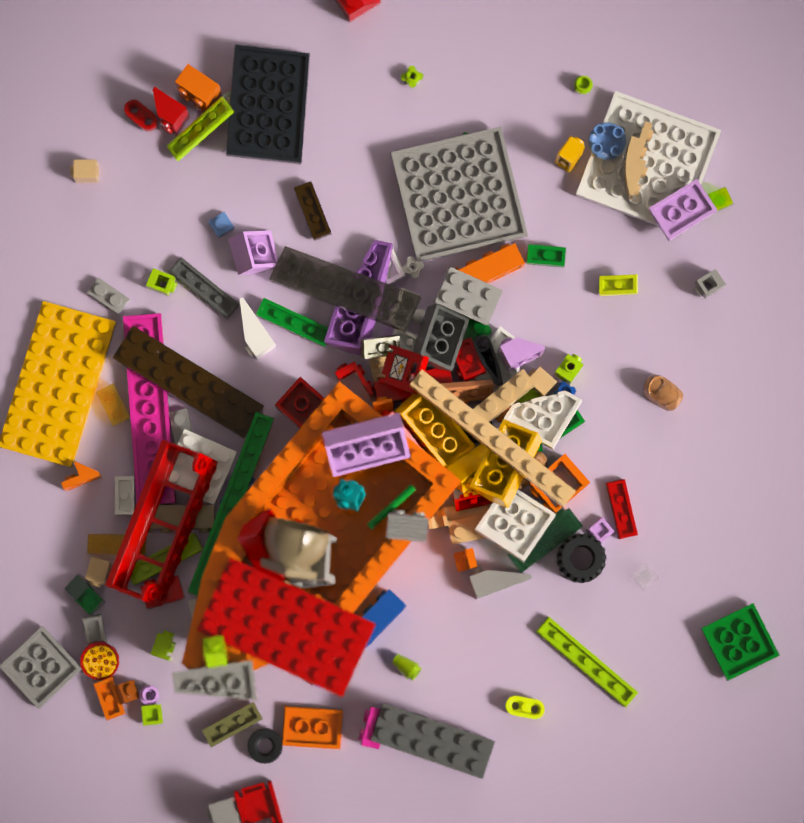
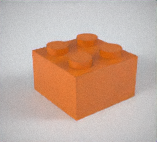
M189 64L186 65L175 81L178 95L185 101L190 100L195 103L194 106L201 112L206 111L222 96L219 84Z

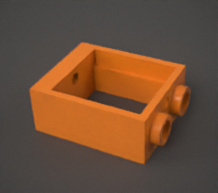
M564 454L548 470L553 472L559 465H562L580 485L575 489L576 492L570 499L572 500L591 482L570 458ZM530 483L531 489L529 491L536 499L540 497L544 502L542 504L544 507L554 513H557L562 508L559 504L555 506L539 488Z

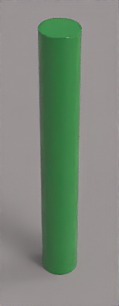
M410 484L369 521L367 526L371 530L374 529L416 489Z

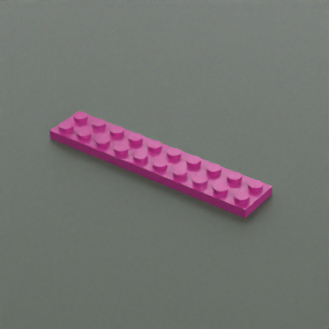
M161 313L123 316L124 339L132 326H135L164 344ZM127 368L136 502H138L162 439L171 442L168 392ZM166 487L159 505L176 503L175 489Z

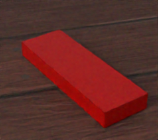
M625 479L606 483L618 539L637 536L638 532Z

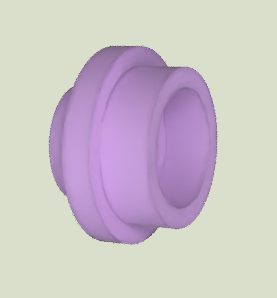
M144 686L139 692L140 701L145 705H152L158 700L159 693L154 686ZM146 692H150L152 694L151 699L146 698Z

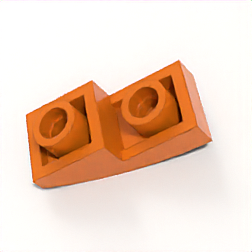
M377 398L376 402H373L374 410L379 414L384 410L394 411L392 398Z

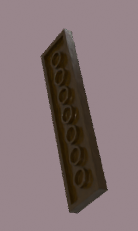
M132 326L112 357L118 363L243 439L250 429L255 413H260L264 407L261 403L135 326Z

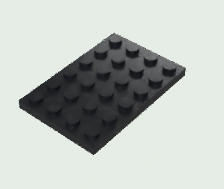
M235 44L230 107L234 113L229 116L226 156L292 164L302 163L310 53Z

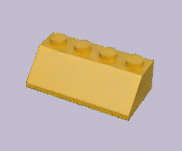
M503 419L498 430L534 458L542 442L538 432ZM488 449L469 487L491 502L509 508L524 476Z

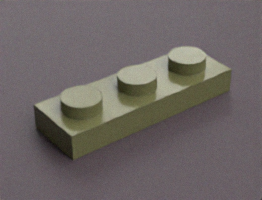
M252 702L203 729L202 732L212 748L263 718L255 703Z

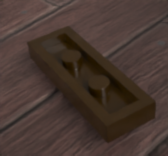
M312 181L294 187L313 240L316 241L332 235Z

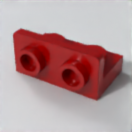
M472 338L463 340L456 359L459 367L456 372L460 381L464 379L467 382L485 374L486 370L477 354Z

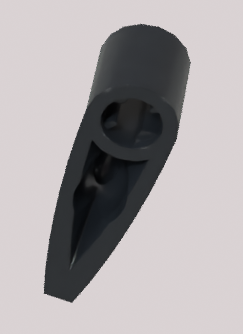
M479 333L475 337L474 347L495 384L501 386L503 385L502 375L491 343V337L487 333ZM480 338H484L483 340L487 339L486 346L482 347V344L481 346L478 344Z

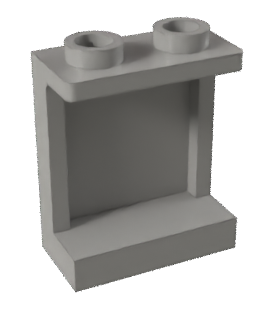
M329 535V543L324 555L311 566V569L317 572L316 579L291 577V584L299 588L335 584V576L329 574L330 547L331 543L336 542V537Z

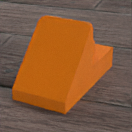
M74 461L79 475L67 476L61 484L67 492L102 478L100 472Z

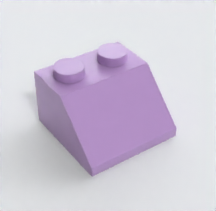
M271 231L241 232L228 239L238 275H252L280 267Z
M509 337L501 342L498 354L507 371L510 372L542 356L545 348L543 345L518 337L512 339Z

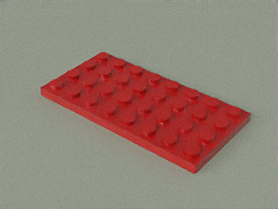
M230 557L197 631L210 637L223 636L225 644L343 698L376 624Z

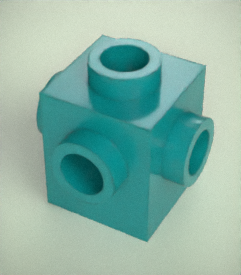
M341 479L333 490V497L337 506L345 510L349 508L358 511L366 496L363 486L353 480L346 481Z

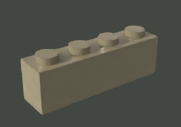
M159 505L155 518L179 527L187 505ZM202 505L192 530H199V533H210L215 521V505ZM152 523L148 534H151L153 530H160V533H172V530Z

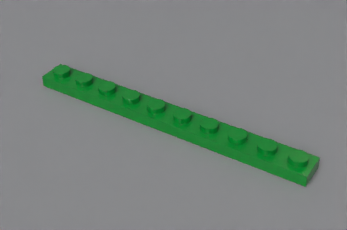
M258 412L255 413L187 591L192 595L198 596L203 573L225 518L248 491L274 422L272 417Z

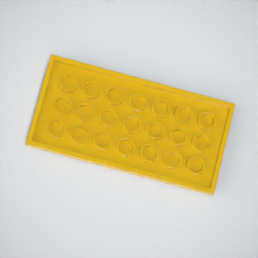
M42 302L1 433L0 448L70 468L73 467L116 327V321L49 302Z

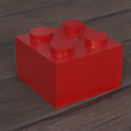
M300 376L276 402L275 408L300 429L325 398Z

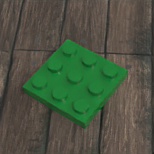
M754 603L701 628L726 681L780 656Z

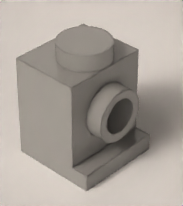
M714 269L696 280L694 290L699 297L703 296L706 299L723 289L726 284L718 271ZM704 284H710L711 289H706Z

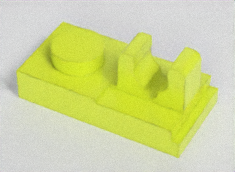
M637 274L599 276L600 296L638 294Z

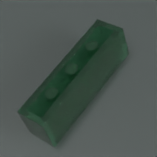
M562 508L555 513L556 518L552 520L524 563L511 554H507V557L519 573H523L583 527L570 508L567 510Z

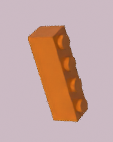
M510 243L502 245L499 251L495 253L492 251L487 252L482 256V259L478 261L475 259L465 263V267L461 269L456 267L455 269L489 284L523 268L525 262L516 244L510 245Z

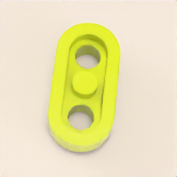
M520 696L508 698L505 705L509 714L530 719L542 717L545 711L541 701ZM513 702H517L519 704L518 709L515 710L512 708ZM533 705L538 707V711L536 713L531 712V707Z

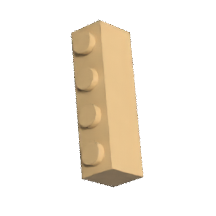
M522 369L473 410L490 423L534 388L536 384L525 370Z

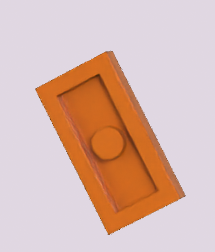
M113 677L94 683L106 721L126 714L114 688L116 684Z

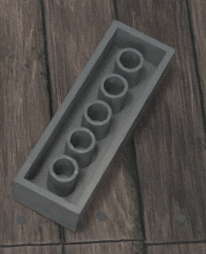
M385 703L381 705L371 737L373 742L481 779L484 777L495 744L493 740Z

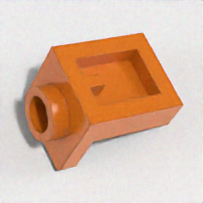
M473 548L454 553L458 572L477 568Z

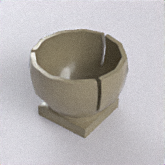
M270 518L266 526L264 541L270 558H262L260 566L285 577L315 580L317 572L313 571L311 566L324 555L329 543L330 533L305 523L282 518Z

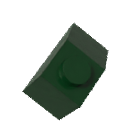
M79 575L64 588L89 615H93L106 602Z

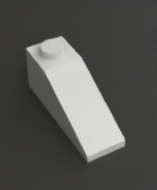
M242 297L239 300L245 342L247 344L245 349L251 357L255 356L256 359H259L275 348L276 345Z

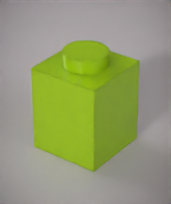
M223 636L203 638L207 667L228 665Z

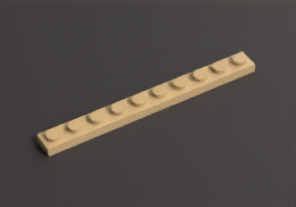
M421 370L409 386L561 507H564L576 491L425 371Z

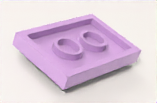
M698 179L648 209L668 241L717 212L716 207Z

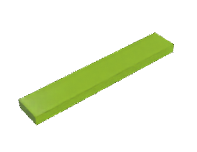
M549 616L537 629L536 632L624 707H627L638 692Z

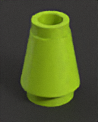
M397 654L392 661V664L395 665L407 680L411 679L413 681L422 669L418 663L400 654Z

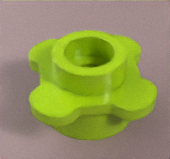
M409 66L406 73H402L401 79L410 88H414L419 80L423 79V74L419 73L415 66Z

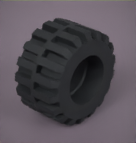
M579 533L570 536L560 545L556 556L557 566H559L560 573H563L566 579H570L574 583H584L592 581L602 573L606 565L607 555H605L606 550L602 547V543L596 540V537ZM584 547L591 552L593 561L589 568L579 570L571 564L570 555L575 548Z

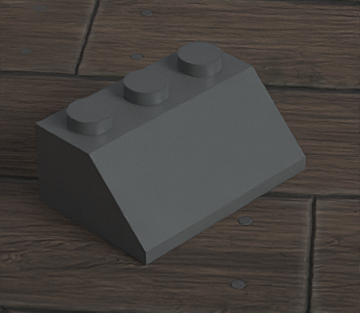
M438 303L428 306L412 351L429 357L426 367L453 371L470 318Z

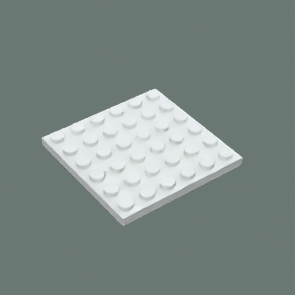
M615 91L603 123H613L624 130L626 136L624 151L618 157L611 160L598 158L591 153L575 196L658 226L648 209L696 179L702 184L721 130ZM645 121L652 123L651 130L654 131L651 140H646L644 145L647 151L643 160L647 161L645 167L648 170L644 179L640 178L638 184L641 185L638 196L634 195L632 200L627 197L624 183L626 151L631 137L639 138Z

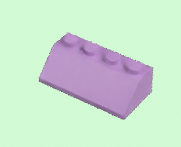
M399 413L322 432L333 477L410 457Z

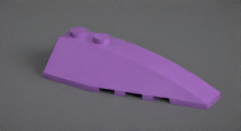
M378 240L373 241L362 260V265L354 273L352 282L344 290L345 294L334 308L325 343L347 353L361 356V339L372 337L389 270L392 243Z

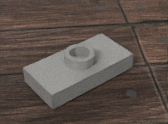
M102 614L82 617L87 645L95 641L107 642Z

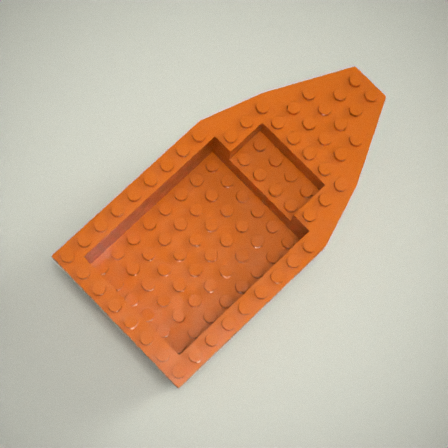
M339 381L225 518L202 576L181 664L188 670L207 667L203 638H209L210 636L197 631V628L230 557L255 568L237 539L244 524L271 508L277 518L287 520L298 518L303 523L321 528L336 537V542L331 543L329 566V574L335 576V584L299 589L354 613L412 542L386 538L388 516L372 530L367 526V523L410 484L416 490L394 510L405 511V515L413 516V512L425 513V517H429V521L460 484L461 480L406 435L410 453L409 458L333 477L322 432L383 417ZM341 479L346 481L353 480L363 486L366 496L358 511L349 508L345 510L337 506L333 497V490ZM225 644L228 664L252 660L254 671L269 665L260 659Z

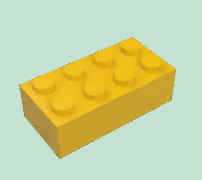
M413 393L395 410L396 413L400 414L403 425L409 427L413 433L412 436L422 443L424 451L446 469L475 447L457 423L419 393Z

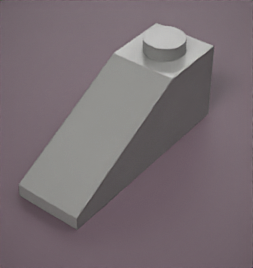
M482 568L472 571V576H469L476 599L532 578L531 574L494 570L483 571Z

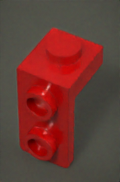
M354 361L348 365L344 363L336 368L335 376L338 381L356 373L369 397L372 398L374 396L373 391L375 388L370 380H365L363 375L366 373L361 364L357 365Z

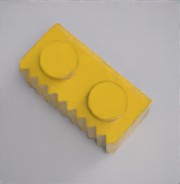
M569 136L557 153L554 163L565 171L571 172L580 157H582L585 148L584 142L578 137L573 138Z

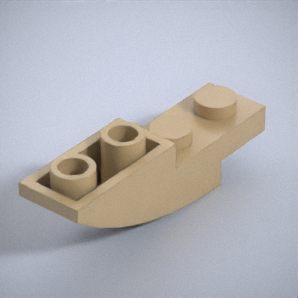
M645 121L639 138L631 137L626 151L624 183L627 197L632 200L634 195L638 196L641 185L638 184L640 178L644 179L648 170L645 167L647 161L643 160L647 151L644 145L646 140H651L654 131L651 130L652 123Z

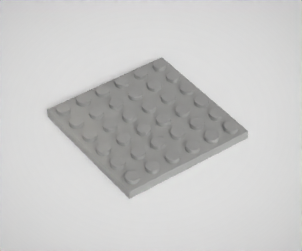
M501 126L391 152L417 262L528 237Z

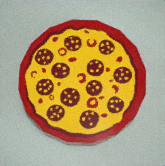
M95 641L87 645L80 658L83 672L95 680H105L112 677L117 671L120 662L116 648L104 641Z

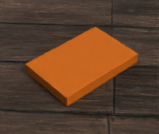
M285 706L282 735L283 746L340 749L343 710Z

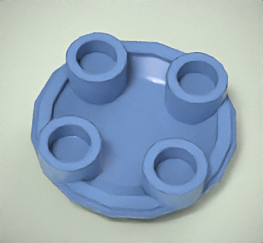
M601 123L596 125L591 131L589 147L598 158L611 160L618 157L624 151L626 136L621 127L613 123Z

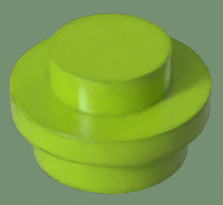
M588 76L576 78L574 89L577 93L588 94L592 90L593 82Z

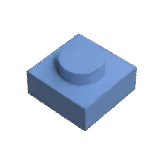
M225 212L208 221L218 238L235 229Z

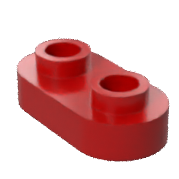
M135 99L126 102L124 112L136 125L144 131H153L157 127L158 120L156 115L146 106ZM133 108L138 109L136 113H132L131 110ZM147 120L152 121L150 125L145 124Z

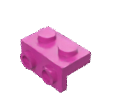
M370 707L369 710L365 711L363 721L366 722L365 728L360 730L358 740L361 741L360 745L374 749L380 748L381 744L371 741L380 709Z

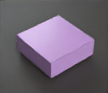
M603 517L587 529L600 542H603L615 532Z

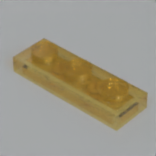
M88 534L87 553L117 554L124 535ZM147 537L142 547L141 555H146Z

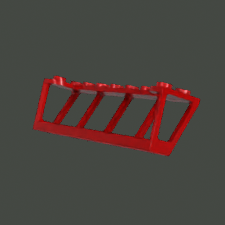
M162 439L105 586L162 607L163 602L167 598L170 584L174 580L177 566L181 562L184 548L188 544L191 530L195 526L198 512L202 508L205 494L210 488L212 476L217 470L218 461L202 453ZM179 453L194 457L192 470L199 475L193 491L169 481ZM166 487H171L191 495L179 527L155 518ZM152 523L177 531L164 563L141 555L142 547ZM139 559L162 568L157 583H147L141 594L127 588Z

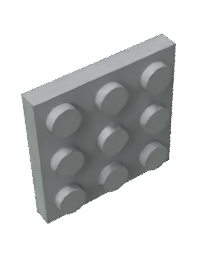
M44 626L36 631L0 665L5 674L38 709L44 706L82 670L81 666Z

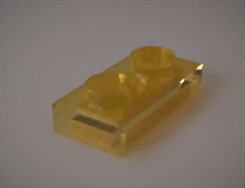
M114 384L96 392L113 427L130 419Z

